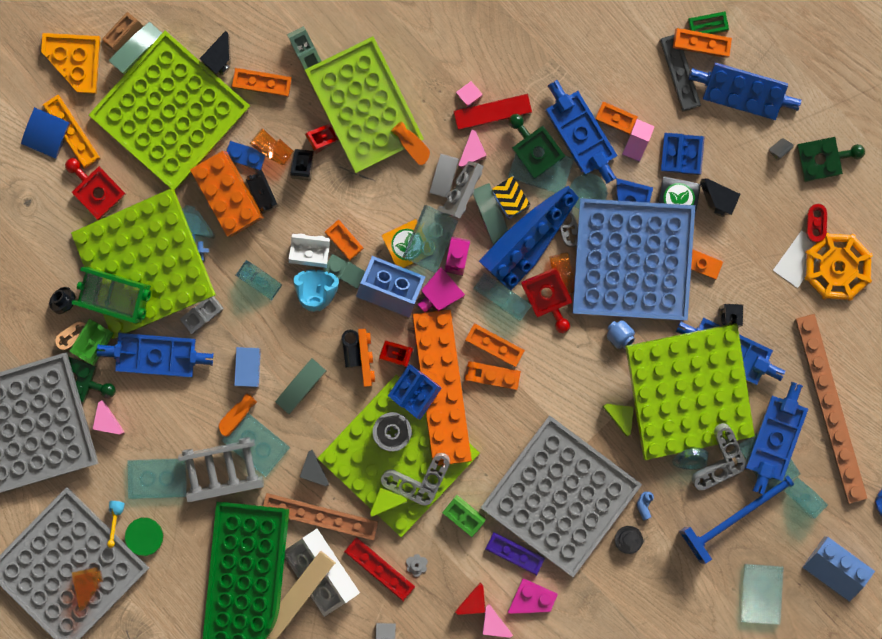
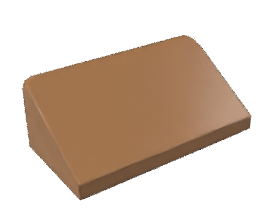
M126 12L102 40L117 52L143 25L130 13Z

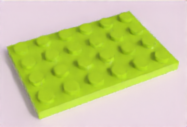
M374 36L305 69L355 173L405 149L398 136L391 131L399 122H403L406 129L413 132L421 141L424 140Z

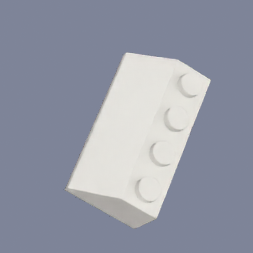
M316 529L285 550V559L298 578L319 551L324 552L336 562L311 595V598L325 617L360 592L323 536Z

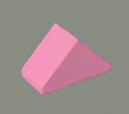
M637 119L622 155L640 162L654 126Z
M471 130L458 168L461 169L466 166L468 161L478 162L487 157L474 130Z
M102 400L98 402L93 429L123 435L125 433L106 403Z
M490 604L486 605L482 633L484 635L512 637L513 634Z

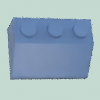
M372 256L356 297L410 318L426 276Z
M824 536L802 567L849 602L865 587L875 573L872 568L826 536Z

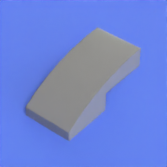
M440 154L430 193L442 197L447 195L455 176L458 158Z
M211 297L193 307L180 320L190 333L193 334L224 308L215 297Z

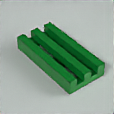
M726 11L688 18L691 31L724 24V27L700 32L715 34L729 31ZM723 17V20L699 25L693 24V22Z

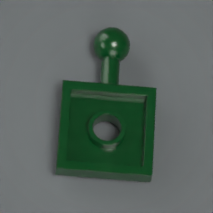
M513 114L510 116L508 121L510 127L517 129L524 138L513 146L512 150L534 179L565 158L564 153L544 126L530 134L523 125L524 120L521 115ZM536 147L544 150L542 157L534 156L533 150Z
M836 137L797 144L804 182L842 175L840 159L849 157L861 159L865 155V148L860 144L853 145L850 150L838 152ZM818 154H822L825 157V163L822 165L815 162V156Z
M68 357L72 372L77 375L76 386L81 402L85 403L89 389L101 392L104 398H112L115 395L116 389L113 384L106 383L102 385L93 382L97 366Z

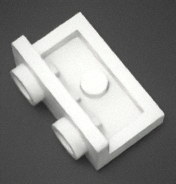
M292 234L289 263L327 268L330 239L323 236L315 237L305 234Z

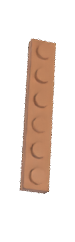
M266 493L263 504L266 507L289 509V519L374 540L379 522Z

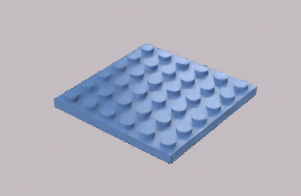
M580 198L572 313L688 320L695 205Z

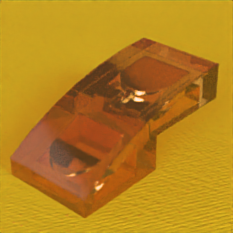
M263 128L258 131L250 142V145L280 165H285L294 152L281 139L276 141Z
M568 252L549 256L551 269L557 267L568 293H574L575 280Z

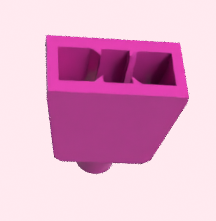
M451 237L445 265L446 273L463 276L470 240Z
M441 267L421 290L425 298L417 305L424 313L432 306L437 311H441L462 299L465 294Z

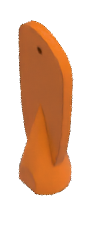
M399 122L391 131L398 136L403 147L419 165L425 164L429 158L430 150L413 132L406 129L403 122Z
M246 393L242 401L237 403L220 421L219 430L222 435L229 436L244 419L249 409L257 403L251 395Z

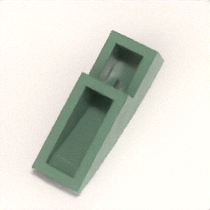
M148 22L112 56L109 62L125 75L158 39L162 32L152 23Z
M304 26L287 34L304 70L321 62L317 50Z
M490 183L474 189L473 197L494 245L508 231Z
M311 358L275 402L290 414L327 371Z

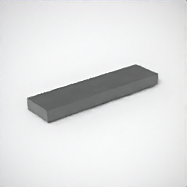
M674 35L661 38L660 43L681 110L684 112L700 107L701 103L694 81L688 79L691 72L684 50L673 48Z

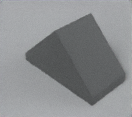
M310 450L300 478L327 486L329 482L314 451Z

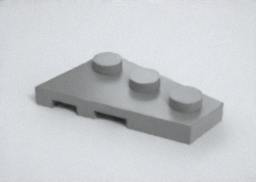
M468 161L456 180L457 186L454 190L447 193L445 197L448 200L443 207L439 206L436 211L460 219L466 210L469 198L474 193V187L482 175L484 166Z

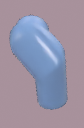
M643 492L636 504L643 521L651 518L648 510L649 504L654 499V495L651 492Z

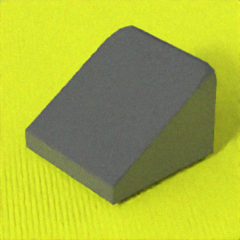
M782 138L769 148V152L776 160H779L793 149L794 145Z

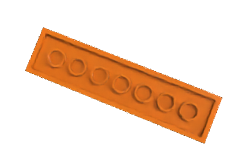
M451 309L412 314L419 369L442 388L425 412L432 460L436 454L445 453L450 458V464L471 462ZM440 459L437 466H442L444 460Z

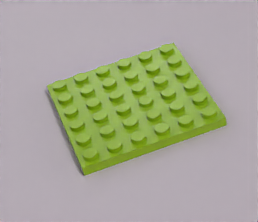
M165 30L91 111L89 116L167 186L176 190L191 174L190 169L201 163L251 106Z
M170 188L71 232L84 267H91L151 285V297L146 303L145 309L147 312L142 323H132L103 314L108 329L114 333L112 339L118 338V333H130L216 296L174 188ZM103 278L97 300L99 305L105 306L112 280ZM115 281L110 299L111 305L108 308L133 315L140 289Z
M734 323L625 346L643 459L649 460L718 445L714 430L716 426L722 423L729 425L736 440L755 437L737 324ZM722 431L723 438L725 440L728 439L725 434L726 431Z
M397 374L317 458L371 510L380 488L389 490L381 483V478L385 471L392 469L422 483L432 462L426 413L421 420L417 419L388 396L400 378ZM390 412L399 413L409 421L412 435L409 443L403 449L387 451L379 447L375 442L373 427L376 420L383 414ZM393 426L387 431V435H391V438L395 437V434L398 433V430H395ZM469 443L471 459L473 461L480 452ZM471 462L449 465L436 495L429 505H421L407 498V502L377 515L402 537ZM437 466L435 470L439 471L441 466ZM433 474L429 475L428 481L436 484L438 477ZM393 476L386 477L388 478L387 482L391 483L394 481ZM399 479V481L397 482L398 484L396 487L398 488L402 481L401 479ZM404 483L403 489L406 492H411L413 486L410 483ZM418 487L416 489V492L414 493L415 496L417 495V493H419L418 491L420 488ZM425 492L424 494H422V495H423L422 498L425 499V500H426V498L428 497V493H427V492Z

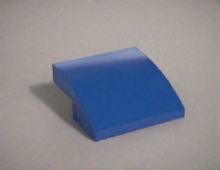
M34 107L21 144L57 159L70 122Z
M664 133L661 171L701 175L705 137Z
M409 364L388 396L399 406L409 411L414 417L421 420L442 388Z

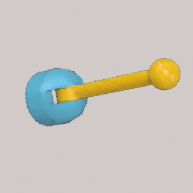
M109 501V512L113 515L110 540L107 542L109 548H113L115 545L113 539L116 519L124 510L125 503L120 501Z

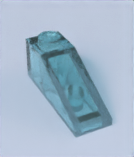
M485 273L473 288L519 322L532 306Z

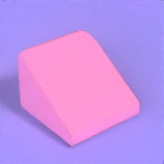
M472 81L456 92L467 108L483 97V94Z

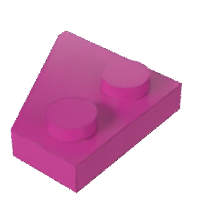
M522 578L508 613L551 612L558 594Z

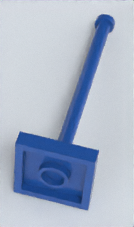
M786 476L784 481L701 537H697L691 527H684L679 533L698 561L706 564L712 558L704 548L705 543L787 487L794 486L791 478Z

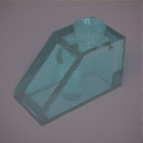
M185 205L182 211L191 233L196 236L215 239V234L200 212L196 211V207Z
M245 260L235 275L270 300L274 298L282 286L277 280Z
M797 477L793 481L794 486L787 487L784 492L810 518L815 519L828 504Z

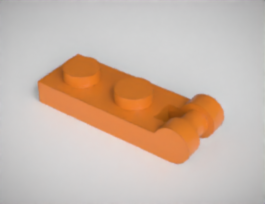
M468 361L467 367L469 369L468 375H465L466 381L514 390L518 389L521 371ZM476 369L482 370L481 377L475 376Z

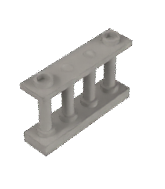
M250 437L239 439L237 443L193 451V449L183 450L182 454H179L178 460L186 461L191 488L186 494L187 502L264 487L263 476L258 477L255 474L250 447L255 446V439L250 440ZM237 449L243 450L248 473L247 479L240 481L236 477L231 454L232 450ZM223 452L229 480L228 483L220 485V482L217 480L212 455ZM205 457L210 480L209 487L201 488L199 486L193 458Z

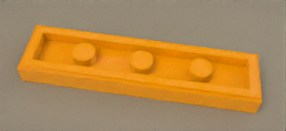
M59 94L43 104L47 113L70 122L64 139L84 169L101 159Z

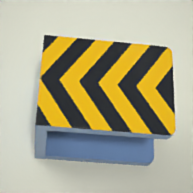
M510 177L492 189L498 204L508 220L531 205L514 177Z

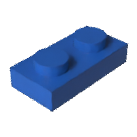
M233 141L229 142L227 152L234 163L256 170L262 169L267 152Z

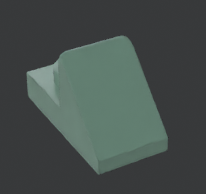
M334 254L331 255L327 262V268L323 270L324 272L327 271L334 274L336 278L338 277L339 280L355 288L359 287L365 271Z

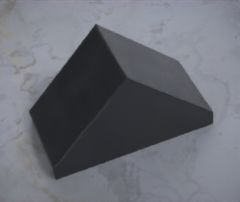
M295 149L290 172L292 179L311 180L314 151Z

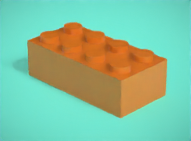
M222 150L190 169L227 237L236 235L264 218L227 151Z

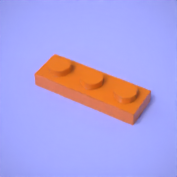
M676 28L673 48L728 58L730 56L732 38Z
M235 68L232 87L289 97L292 77Z
M475 323L465 341L514 367L517 366L525 351Z
M366 328L358 329L364 387H372V382H375V373L370 370V363H373V354L368 351V344H371L370 332H366Z

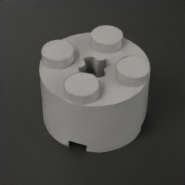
M390 412L383 414L374 424L373 438L377 445L384 450H401L411 439V425L399 413ZM391 426L398 430V433L393 438H391V435H387V431L390 430Z

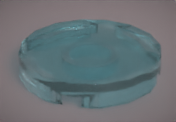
M595 174L580 175L574 179L570 186L579 197L574 205L578 209L580 198L606 200V185Z

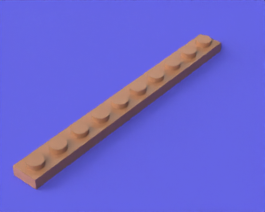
M815 314L797 318L795 321L847 502L850 504L868 499Z

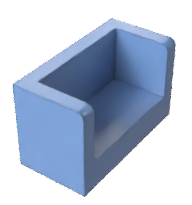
M236 347L234 386L259 387L260 348Z

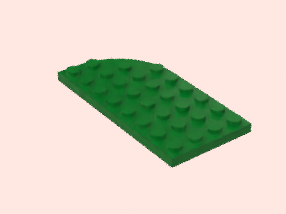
M216 502L203 639H267L271 634L280 609L289 509Z

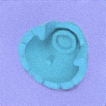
M306 270V272L298 273L294 277L293 283L301 305L310 312H316L325 309L331 303L337 292L339 279L327 271Z

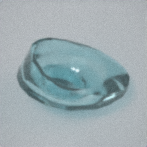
M693 447L676 455L672 462L674 466L682 469H701L707 465L709 453L705 449Z

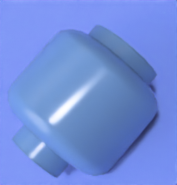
M614 321L608 326L607 339L616 348L626 349L625 346L631 345L635 341V331L625 321Z

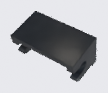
M262 169L252 176H247L246 181L262 214L279 207Z
M723 304L719 307L722 325L732 321V324H737L738 328L743 326L742 304Z

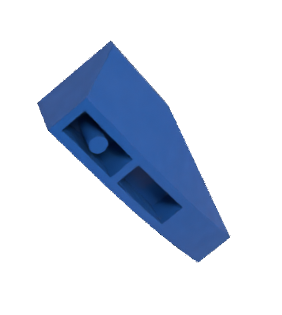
M569 186L550 196L513 225L479 262L502 285L511 291L537 264L579 197Z

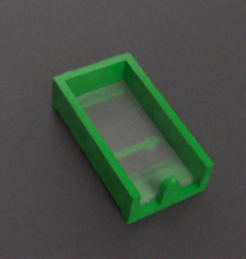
M81 267L80 271L85 272L83 282H78L77 289L81 291L79 299L72 300L73 305L132 323H142L147 312L145 309L146 303L151 297V285L91 267Z

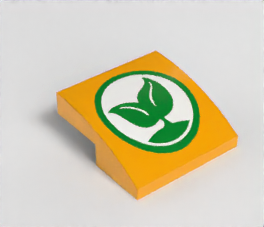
M416 219L381 235L395 265L402 268L432 255Z

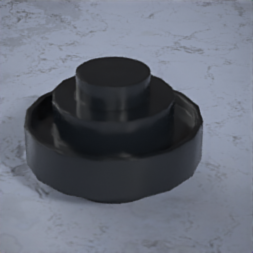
M69 287L59 288L52 294L49 308L56 314H63L71 310L73 307L72 300L76 298L75 293Z
M624 526L616 532L614 542L619 551L625 554H632L641 548L643 536L636 527Z

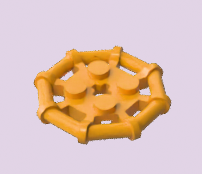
M827 232L826 237L822 241L817 242L809 250H806V277L804 278L805 281L807 280L822 296V299L851 301L866 285L871 284V258L873 255L856 239V235L829 234ZM833 242L847 243L845 247L837 248L834 247ZM827 244L829 250L822 256L817 252ZM851 246H853L862 256L857 258L855 254L850 250ZM814 259L819 260V272L814 273ZM860 261H864L863 274H860L858 270ZM835 262H837L838 264L841 262L843 263L842 272L840 270L836 271L834 269L836 267L834 265ZM821 276L828 283L826 288L816 279L817 277ZM855 278L861 280L852 289H850L848 285L850 282H852ZM833 286L844 287V292H835L831 290Z

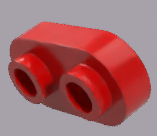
M822 204L812 205L807 212L806 234L812 242L822 241L827 234V209ZM814 211H819L820 216L815 217ZM813 230H818L819 235L814 236Z

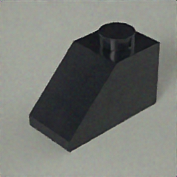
M227 31L199 58L217 77L220 74L224 75L230 69V36Z
M708 178L701 179L700 184L709 208L715 210L714 213L721 217L732 215L741 194Z

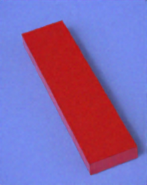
M528 94L456 110L454 111L458 130L509 119L513 114H530L532 109Z
M356 537L344 551L402 601L415 588V585L359 538Z

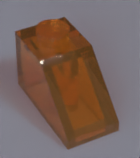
M97 567L72 572L79 611L85 610L101 587L100 582H103L101 570L98 571Z

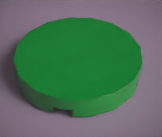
M141 517L128 525L125 531L127 547L137 555L148 556L153 554L163 543L164 533L162 527L151 518Z

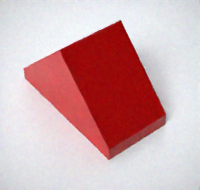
M331 123L305 134L315 154L339 141Z
M385 340L379 359L407 368L413 348Z
M481 582L455 610V613L458 615L485 613L484 586Z

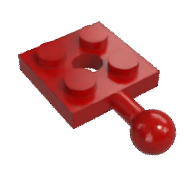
M70 158L66 161V170L69 173H75L82 181L72 191L73 195L97 220H100L126 195L100 166L87 176L80 169V162L77 159ZM102 188L104 190L103 197L95 198V189Z
M557 267L522 281L521 285L536 316L540 317L552 312L556 320L555 329L557 332H568L570 323L562 317L559 308L571 304L572 299ZM544 288H549L552 291V295L545 297L541 291Z

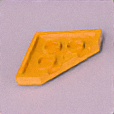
M42 33L41 52L76 92L97 94L101 37Z

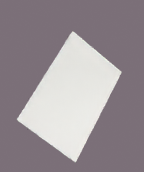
M801 230L773 271L798 288L805 279L804 277H806L805 252L817 242L810 241L807 234ZM823 247L817 253L822 255L826 247Z

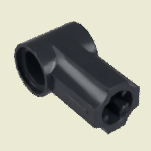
M346 330L342 334L345 368L362 366L359 335L355 330ZM349 332L354 333L356 336V340L352 344L347 343L345 340V335Z

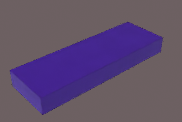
M493 532L485 550L535 575L538 574L545 560L544 557Z

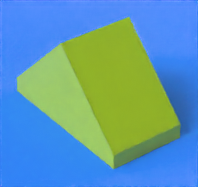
M614 404L602 406L625 436H629L631 434L634 407Z
M380 488L370 514L375 516L407 502V498Z

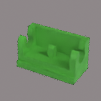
M89 319L69 352L94 366L99 359L97 351H103L97 349L98 344L107 345L114 333Z
M458 495L453 498L442 512L471 537L486 520L484 516Z

